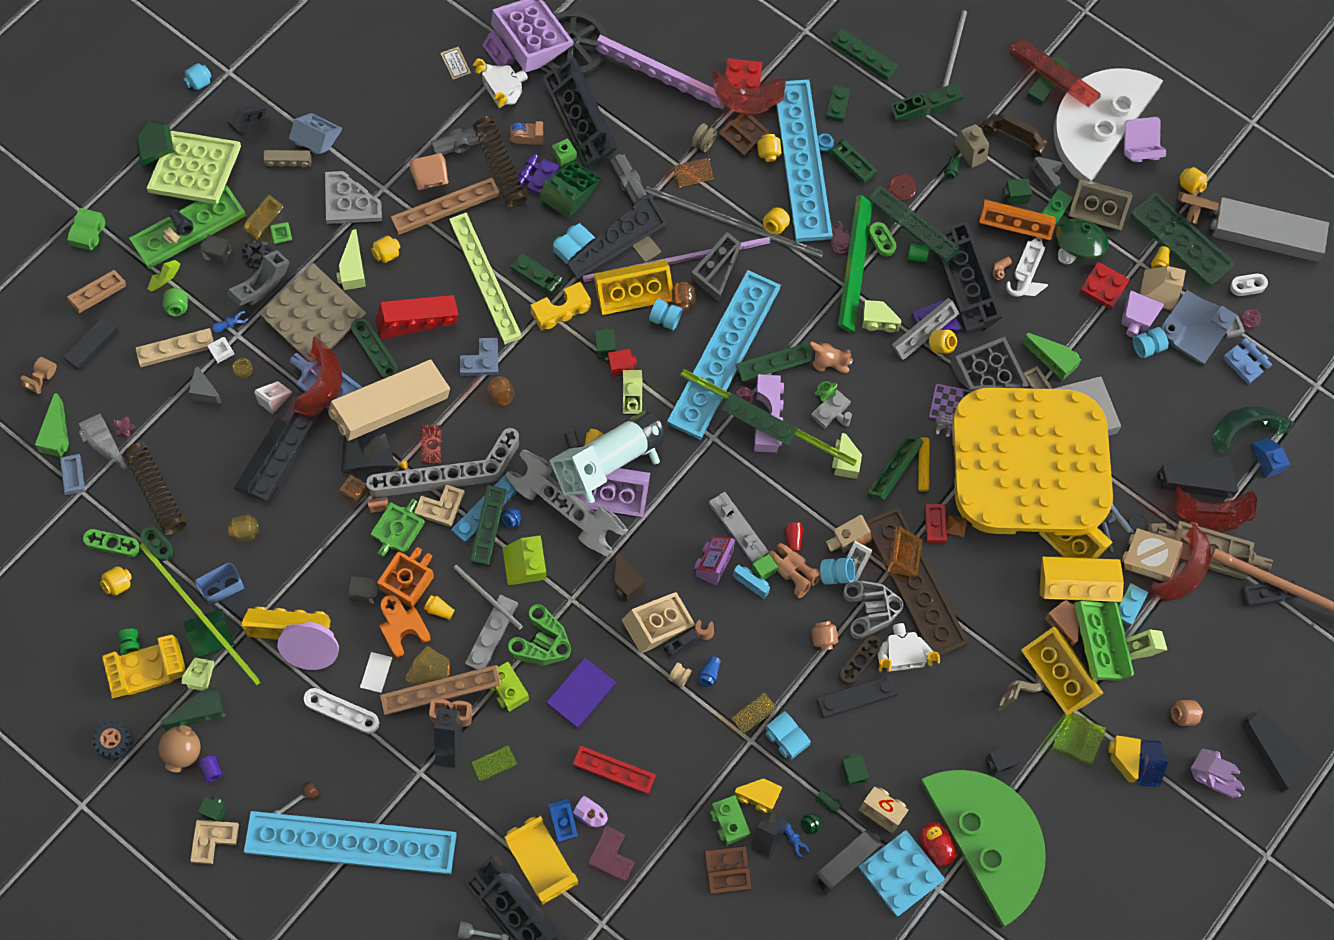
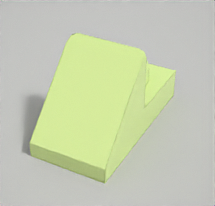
M194 658L182 676V684H187V687L190 689L207 691L214 661Z

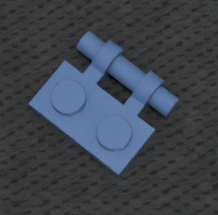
M1245 338L1241 342L1245 349L1242 350L1237 345L1226 353L1223 359L1249 385L1263 373L1259 366L1263 365L1268 369L1272 364L1267 360L1268 357L1256 348L1257 346L1253 342L1251 343ZM1249 353L1257 359L1255 362L1248 356Z

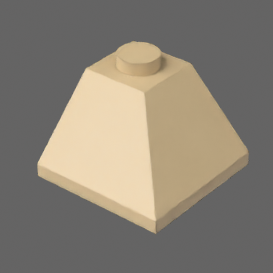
M1170 266L1145 270L1140 294L1164 304L1162 309L1173 311L1183 287L1186 270Z

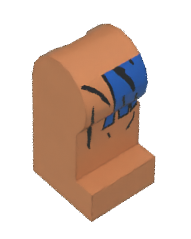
M536 121V124H512L510 126V141L516 144L543 145V121Z

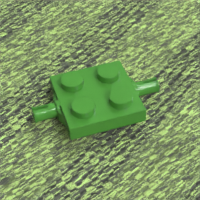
M411 499L406 508L390 503L371 532V537L383 544L377 552L382 558H384L389 548L405 554L423 527L425 521L413 513L418 504L416 500Z

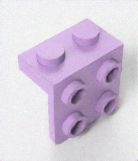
M1149 117L1125 121L1124 155L1132 162H1141L1142 159L1148 158L1149 160H1159L1160 157H1166V149L1160 146V118Z

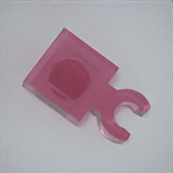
M841 221L838 222L839 228L837 229L831 223L833 235L830 241L835 254L849 251L851 238L848 231H842L843 223Z

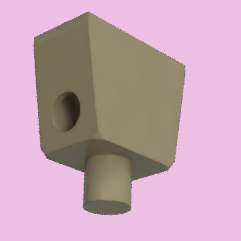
M974 124L960 131L954 143L969 166L973 168L986 162L989 142L983 135L982 129Z

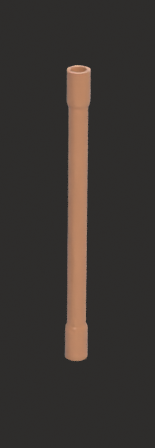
M1214 548L1210 558L1217 562L1231 566L1334 612V602L1241 561L1217 548Z

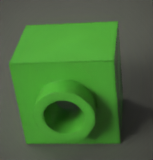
M568 138L552 145V154L561 167L577 159L576 150Z
M770 554L765 557L763 555L759 556L753 561L752 571L758 579L762 578L764 580L775 574L778 568Z

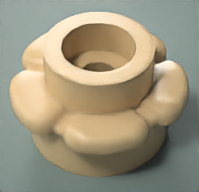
M171 227L163 230L165 233L163 237L170 244L172 242L178 243L177 240L180 236Z

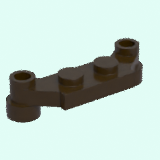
M991 114L981 127L982 131L988 135H993L996 129H1000L1031 145L1029 154L1034 159L1037 157L1042 158L1048 144L1046 139L1040 137L1037 132L1038 129L1008 114L1004 116Z

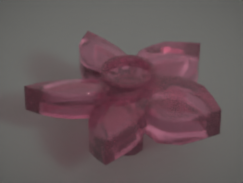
M126 416L122 420H114L115 425L118 427L115 434L124 433L125 437L129 439L130 431L136 428V426L129 424V417Z

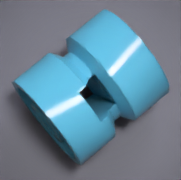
M657 299L651 310L649 321L656 324L663 323V327L674 331L681 317L682 308L673 304L669 307L667 302Z
M1160 327L1149 330L1147 334L1141 333L1134 336L1133 346L1137 355L1143 359L1153 355L1154 352L1159 353L1168 348V339L1165 332Z
M849 557L839 558L837 561L834 559H823L820 566L823 583L837 584L838 581L840 583H852L855 578L853 560Z

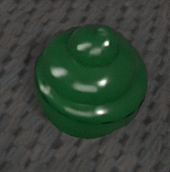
M812 813L804 815L801 820L802 829L808 834L818 832L821 828V817Z

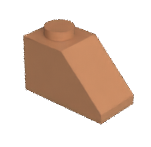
M1065 600L1049 612L1045 620L1051 627L1058 628L1072 648L1078 641L1079 621L1076 616L1075 605Z

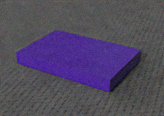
M584 658L547 701V705L578 729L614 687L616 682L588 659Z

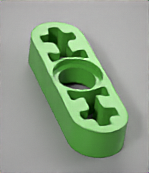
M95 529L88 530L83 536L84 543L90 549L126 557H135L141 551L140 544L135 538ZM95 535L98 540H102V544L97 540L91 543L89 538H93ZM110 539L117 540V545L113 548L107 547V542ZM133 544L135 546V549H131L129 551L127 547L124 546H131Z

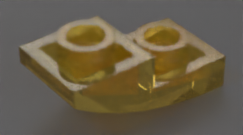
M763 693L734 715L732 719L744 734L777 708L767 694Z

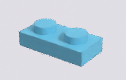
M738 565L733 572V577L765 599L770 590L768 583L764 579H758L752 575V571L747 567Z
M1132 583L1128 586L1122 602L1118 606L1122 623L1129 627L1133 624L1148 594L1147 591Z

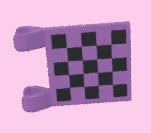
M936 384L929 418L952 423L958 404L966 395L973 391Z

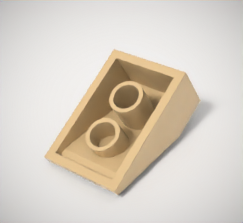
M677 592L634 608L622 619L640 653L656 648L695 626Z

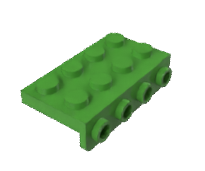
M1078 601L1074 603L1092 679L1120 681L1133 676V666L1117 602Z

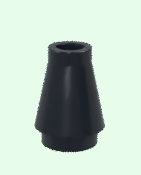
M177 209L170 212L169 217L174 224L176 232L182 236L189 235L194 229L193 222Z

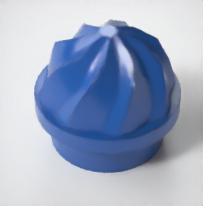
M507 509L504 511L501 520L508 528L516 527L520 523L521 514L517 509Z

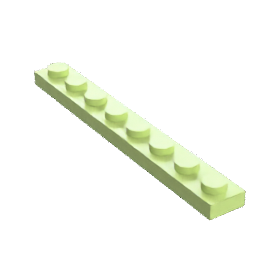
M467 213L450 218V224L504 345L521 339L522 335Z

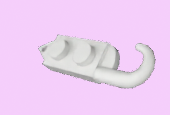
M1037 237L1031 242L1028 241L1014 273L1016 279L1022 282V285L1018 291H1014L1010 288V282L1008 281L1006 283V290L1010 295L1019 297L1027 292L1045 250L1042 238Z

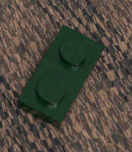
M833 85L826 119L843 122L851 89Z

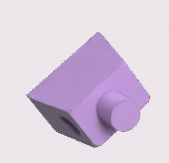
M1131 291L1126 299L1121 321L1122 325L1128 327L1126 334L1134 337L1138 335V332L1146 333L1164 304Z

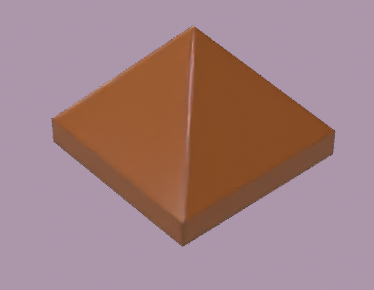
M948 515L946 533L964 538L967 519Z

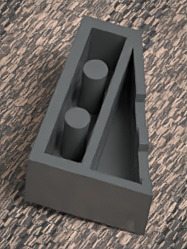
M728 232L724 234L696 266L690 278L718 302L741 246V243Z

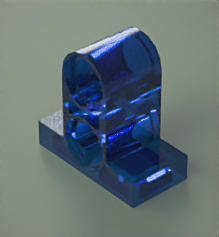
M1141 740L1139 758L1141 769L1139 777L1140 786H1160L1169 760L1168 755L1163 754L1160 741Z

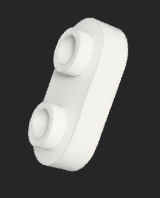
M1262 274L1239 276L1231 282L1230 290L1237 296L1257 294L1265 290L1268 281Z

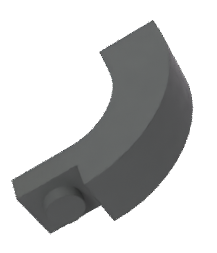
M278 250L264 255L257 272L244 283L230 288L227 295L239 306L246 303L253 305L259 302L278 285L286 273L290 262Z

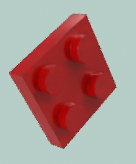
M727 58L724 92L759 96L762 62Z
M1097 262L1082 286L1080 293L1112 310L1130 279Z

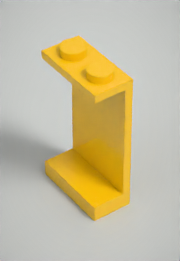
M535 816L525 821V825L521 828L514 827L507 832L505 841L542 905L578 884L577 877L568 867L543 824L541 816L538 818Z

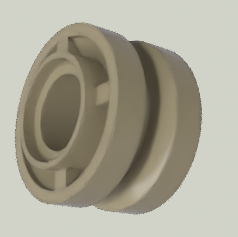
M702 123L694 133L692 146L695 148L700 146V150L706 152L715 140L716 129L710 128L708 130V125Z

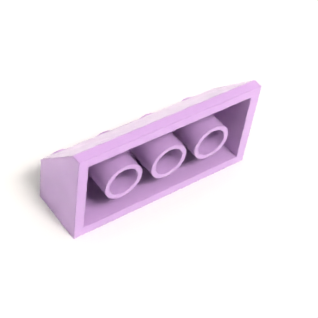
M621 468L616 469L605 476L607 482L591 491L595 500L591 504L587 503L584 493L574 494L591 509L597 510L599 506H604L614 513L643 517L650 473Z

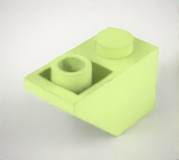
M865 300L862 313V328L870 331H899L901 319L884 302Z
M623 370V414H639L642 412V370Z
M842 433L840 440H836L835 449L856 459L857 462L855 466H852L834 457L832 468H835L834 475L857 479L862 454L849 437Z

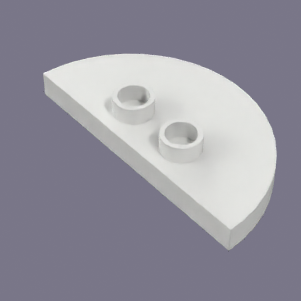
M1108 69L1086 76L1071 87L1063 98L1056 114L1054 141L1062 162L1078 180L1079 178L1088 181L1094 179L1123 139L1125 121L1139 117L1160 88L1163 80L1138 70Z

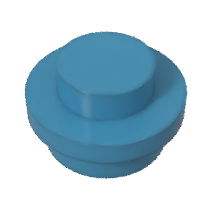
M829 134L818 136L819 149L821 151H829L834 144L833 138Z

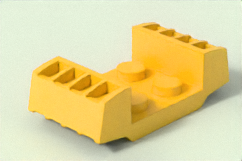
M168 635L158 638L159 644L122 656H119L116 651L102 656L112 699L136 694L181 678L186 668L178 638Z

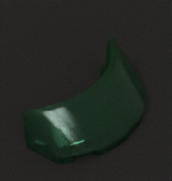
M1243 407L1227 414L1217 425L1212 438L1219 453H1222L1231 448L1230 442L1235 438L1234 433L1239 428L1263 421L1266 429L1275 428L1278 430V434L1281 435L1288 433L1295 423L1282 414L1265 407Z

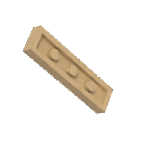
M209 328L136 347L140 366L144 367L209 350L207 345L214 341Z

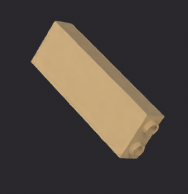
M428 360L332 400L329 415L332 420L337 422L340 433L345 435L349 441L447 399L450 387L432 360Z

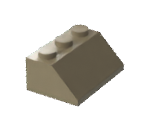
M1079 178L1069 216L1122 230L1133 195L1128 191Z

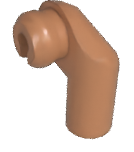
M1007 256L993 264L992 275L995 279L1000 280L1004 278V268L1012 264L1010 257Z

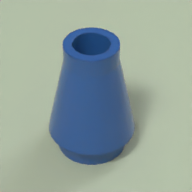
M710 656L707 663L698 673V682L703 686L712 687L716 683L721 662L719 658Z

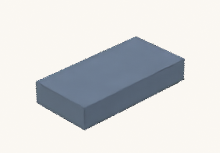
M80 454L60 457L65 495L85 492Z

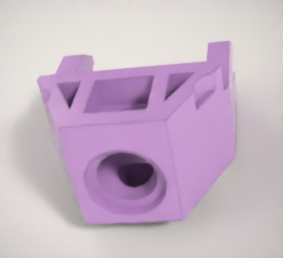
M1207 749L1200 751L1191 767L1194 779L1231 798L1240 797L1241 795L1236 789L1244 790V786L1231 774H1240L1236 765L1221 759L1218 751Z

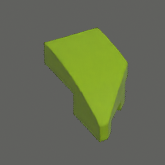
M176 260L164 263L161 273L152 275L148 290L151 292L155 291L173 279L180 267V263Z

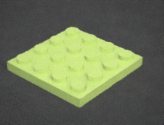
M171 131L175 151L159 158L147 186L148 193L218 204L241 148L240 142Z

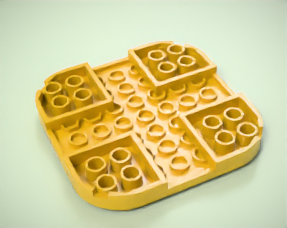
M982 388L969 393L960 401L952 421L955 455V500L961 516L971 522L974 528L993 534H1015L1016 531L1054 532V535H1083L1094 531L1104 522L1112 506L1113 490L1107 420L1102 408L1095 400L1082 392L1067 389Z

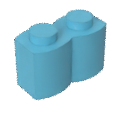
M580 223L576 226L573 225L567 230L566 235L555 239L553 242V252L567 264L595 240V237Z
M785 711L766 725V736L771 742L775 741L780 746L778 749L785 758L789 757L792 760L811 743L806 734Z

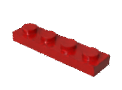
M581 745L573 762L574 767L649 795L656 777L653 773Z

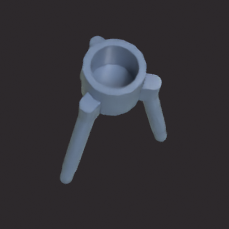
M1112 503L1106 519L1102 522L1105 535L1111 540L1106 521L1111 523L1115 520H1118L1128 533H1134V530L1119 514ZM1112 544L1109 546L1111 553L1114 552Z

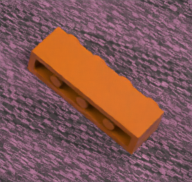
M984 200L979 223L1051 240L1056 219L1054 216Z

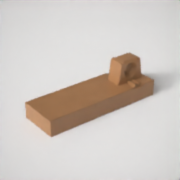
M113 270L67 296V300L78 313H81L126 287V282Z

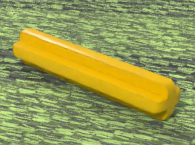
M922 437L921 439L924 443L919 449L918 490L920 492H927L929 490L930 440L929 438Z

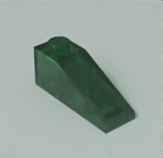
M214 687L204 689V692L196 694L161 721L162 727L165 730H169L181 725L187 726L226 717L221 691L219 688L216 689Z

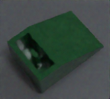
M571 161L544 182L539 199L569 218L582 206L602 181V178L582 167L579 163Z

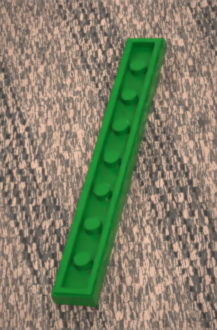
M862 195L856 198L838 326L849 333L855 332L873 203Z

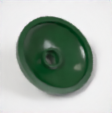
M1076 218L1062 221L1055 230V239L1059 246L1067 253L1078 258H1099L1106 253L1109 246V241L1104 231L1096 224L1084 219Z

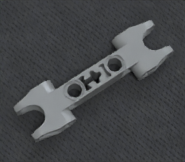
M522 450L519 455L527 464L528 470L526 475L521 476L513 471H508L505 475L514 488L530 500H534L537 494L540 495L569 520L583 529L578 537L582 543L607 557L611 556L614 551L605 540L606 532L610 529L622 536L626 535L628 529L613 512L604 506H599L595 512L575 495H564L560 484L550 477L554 471L552 465L544 458L527 450ZM550 487L554 489L553 496L549 493ZM579 510H582L584 513L583 519L578 515Z

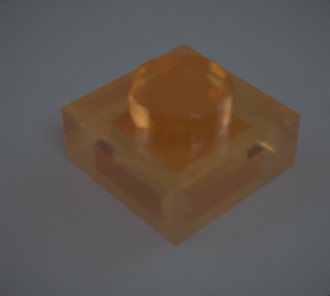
M350 474L340 488V493L357 502L367 488V484Z

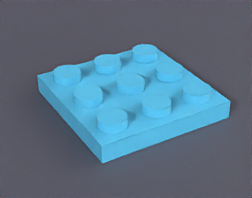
M907 830L858 867L896 918L945 880Z

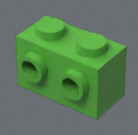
M735 795L712 804V810L709 812L712 821L717 822L719 826L717 833L721 842L724 841L726 846L749 838L750 831Z

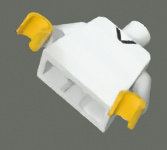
M477 59L473 66H477L475 71L476 73L483 72V84L497 106L501 108L504 105L515 104L522 93L521 82L528 79L525 71L521 70L514 73L509 65L493 66L485 64L482 59Z
M902 623L893 625L894 635L888 636L878 652L880 672H882V668H886L887 672L924 667L927 660L929 666H932V661L940 663L939 653L933 652L915 632L906 633L905 626Z

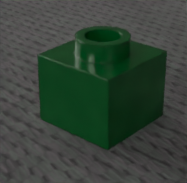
M213 796L211 799L205 797L198 813L201 817L211 821L221 822L227 808L221 799Z

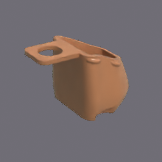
M442 153L410 160V170L418 190L448 184L446 162Z

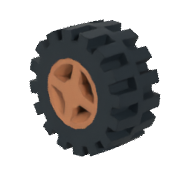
M106 721V724H100L101 727L96 728V733L92 736L94 739L92 744L95 750L106 759L115 760V758H122L121 755H126V751L131 748V733L122 723L117 721Z

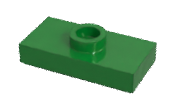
M1057 189L1042 214L1054 216L1056 227L1072 202L1073 197Z

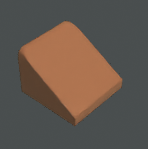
M387 497L368 500L370 513L386 511L389 506Z

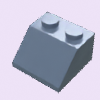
M310 113L294 119L289 139L298 146L309 148L312 153L321 154L330 149L342 128Z

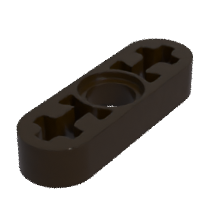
M870 636L866 638L841 669L839 679L843 684H854L877 656L882 645L878 637ZM869 643H876V649L872 648L869 654L866 653ZM863 656L866 659V663L858 665L855 662V658ZM852 667L855 668L852 678L846 679L844 672L849 673Z

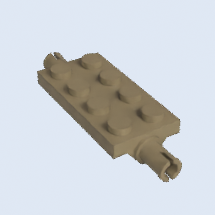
M1182 521L1177 523L1175 531L1161 526L1156 531L1157 535L1183 542V551L1179 561L1246 580L1248 577L1247 573L1210 558L1214 548H1217L1255 567L1270 571L1273 559L1256 555L1253 551L1254 542Z

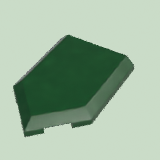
M149 120L136 139L142 166L175 151L170 126L167 124Z

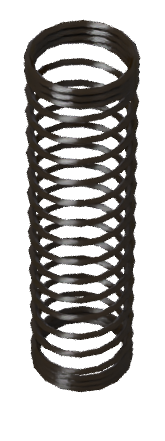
M486 116L480 118L473 123L472 127L477 132L476 136L479 137L478 141L481 142L480 146L483 147L485 157L488 158L487 162L490 163L491 172L494 173V178L497 179L496 183L499 184L500 193L504 194L505 204L507 207L520 205L527 200L528 196L524 190L520 191L523 188L522 185H519L521 180H516L519 176L514 175L516 170H511L514 165L510 164L512 162L511 159H508L510 155L505 154L508 151L503 149L505 144H500L503 139L499 138L501 136L500 133H497L499 129L494 128L496 126L494 117ZM484 122H488V123L485 124V125H482V126L477 127L478 125H480V124H482V123H484ZM497 130V131H495L494 133H492V134H490V135L483 136L484 134L488 133L489 131ZM499 135L498 137L492 140L485 141L492 136ZM501 140L499 143L495 145L488 146L489 144L495 141ZM504 145L503 147H501V148H499V149H497V150L490 151V150H492V149L495 148V147ZM506 150L504 153L500 155L493 156L494 154L500 151ZM503 156H507L506 158H504V159H502V160H500V161L494 162L495 160H497V159H499V158H501V157H503ZM489 158H495L492 162H489ZM510 161L505 165L496 167L503 162ZM512 166L511 168L505 171L499 172L500 170L506 167ZM515 171V172H513L512 174H510V175H508V176L502 177L503 175H505V174H507V173H509V172ZM517 176V177L514 178L513 180L504 182V181H506V180L509 179V178H512V177ZM518 182L517 184H515V185H513V186L507 187L508 185H510V184H512V183ZM501 184H507L503 188H500ZM521 187V188H519V189L516 190V191L509 192V191H511V190H513V189H515V188ZM503 189H509L505 193H502ZM512 194L508 198L504 197L505 195Z
M135 443L125 449L123 456L128 462L129 467H131V471L134 472L133 475L136 477V481L139 482L138 485L141 487V491L144 492L152 512L155 513L154 516L157 518V522L160 523L162 532L165 535L175 534L181 531L187 522L184 517H181L182 513L178 512L179 507H176L177 503L173 501L174 497L170 496L171 492L168 491L169 487L165 486L166 482L162 481L163 476H160L161 472L157 471L158 466H154L156 462L152 461L153 457L149 455L150 451H148L146 443ZM144 447L137 454L128 456L132 451ZM147 457H151L149 461H146L140 464L139 466H134L135 463L140 462L146 459ZM150 462L154 463L142 471H136L139 467L145 466ZM152 467H156L155 471L149 472L144 476H139L142 472H145L151 469ZM155 472L159 473L157 476L152 477L147 481H142V479L154 474ZM158 477L162 478L160 481L155 482L150 486L144 487L146 483L153 481ZM164 482L163 486L158 487L153 491L146 492L150 487L156 486L157 484ZM164 487L167 488L164 492H161L156 496L149 497L153 492H156ZM165 493H169L167 497H164L159 501L152 502L156 497H159ZM167 498H172L170 502H167L159 507H155V505L159 502H162ZM170 503H175L173 507H170L162 512H157L160 508L165 507ZM177 508L175 512L165 517H160L163 513ZM176 513H180L178 517L173 518L167 522H163L166 518Z

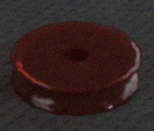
M898 174L892 178L889 189L895 198L908 200L915 194L917 185L911 176Z

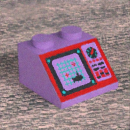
M712 537L710 542L707 541L702 551L705 554L702 559L698 558L694 567L696 569V577L717 586L733 553L735 539Z

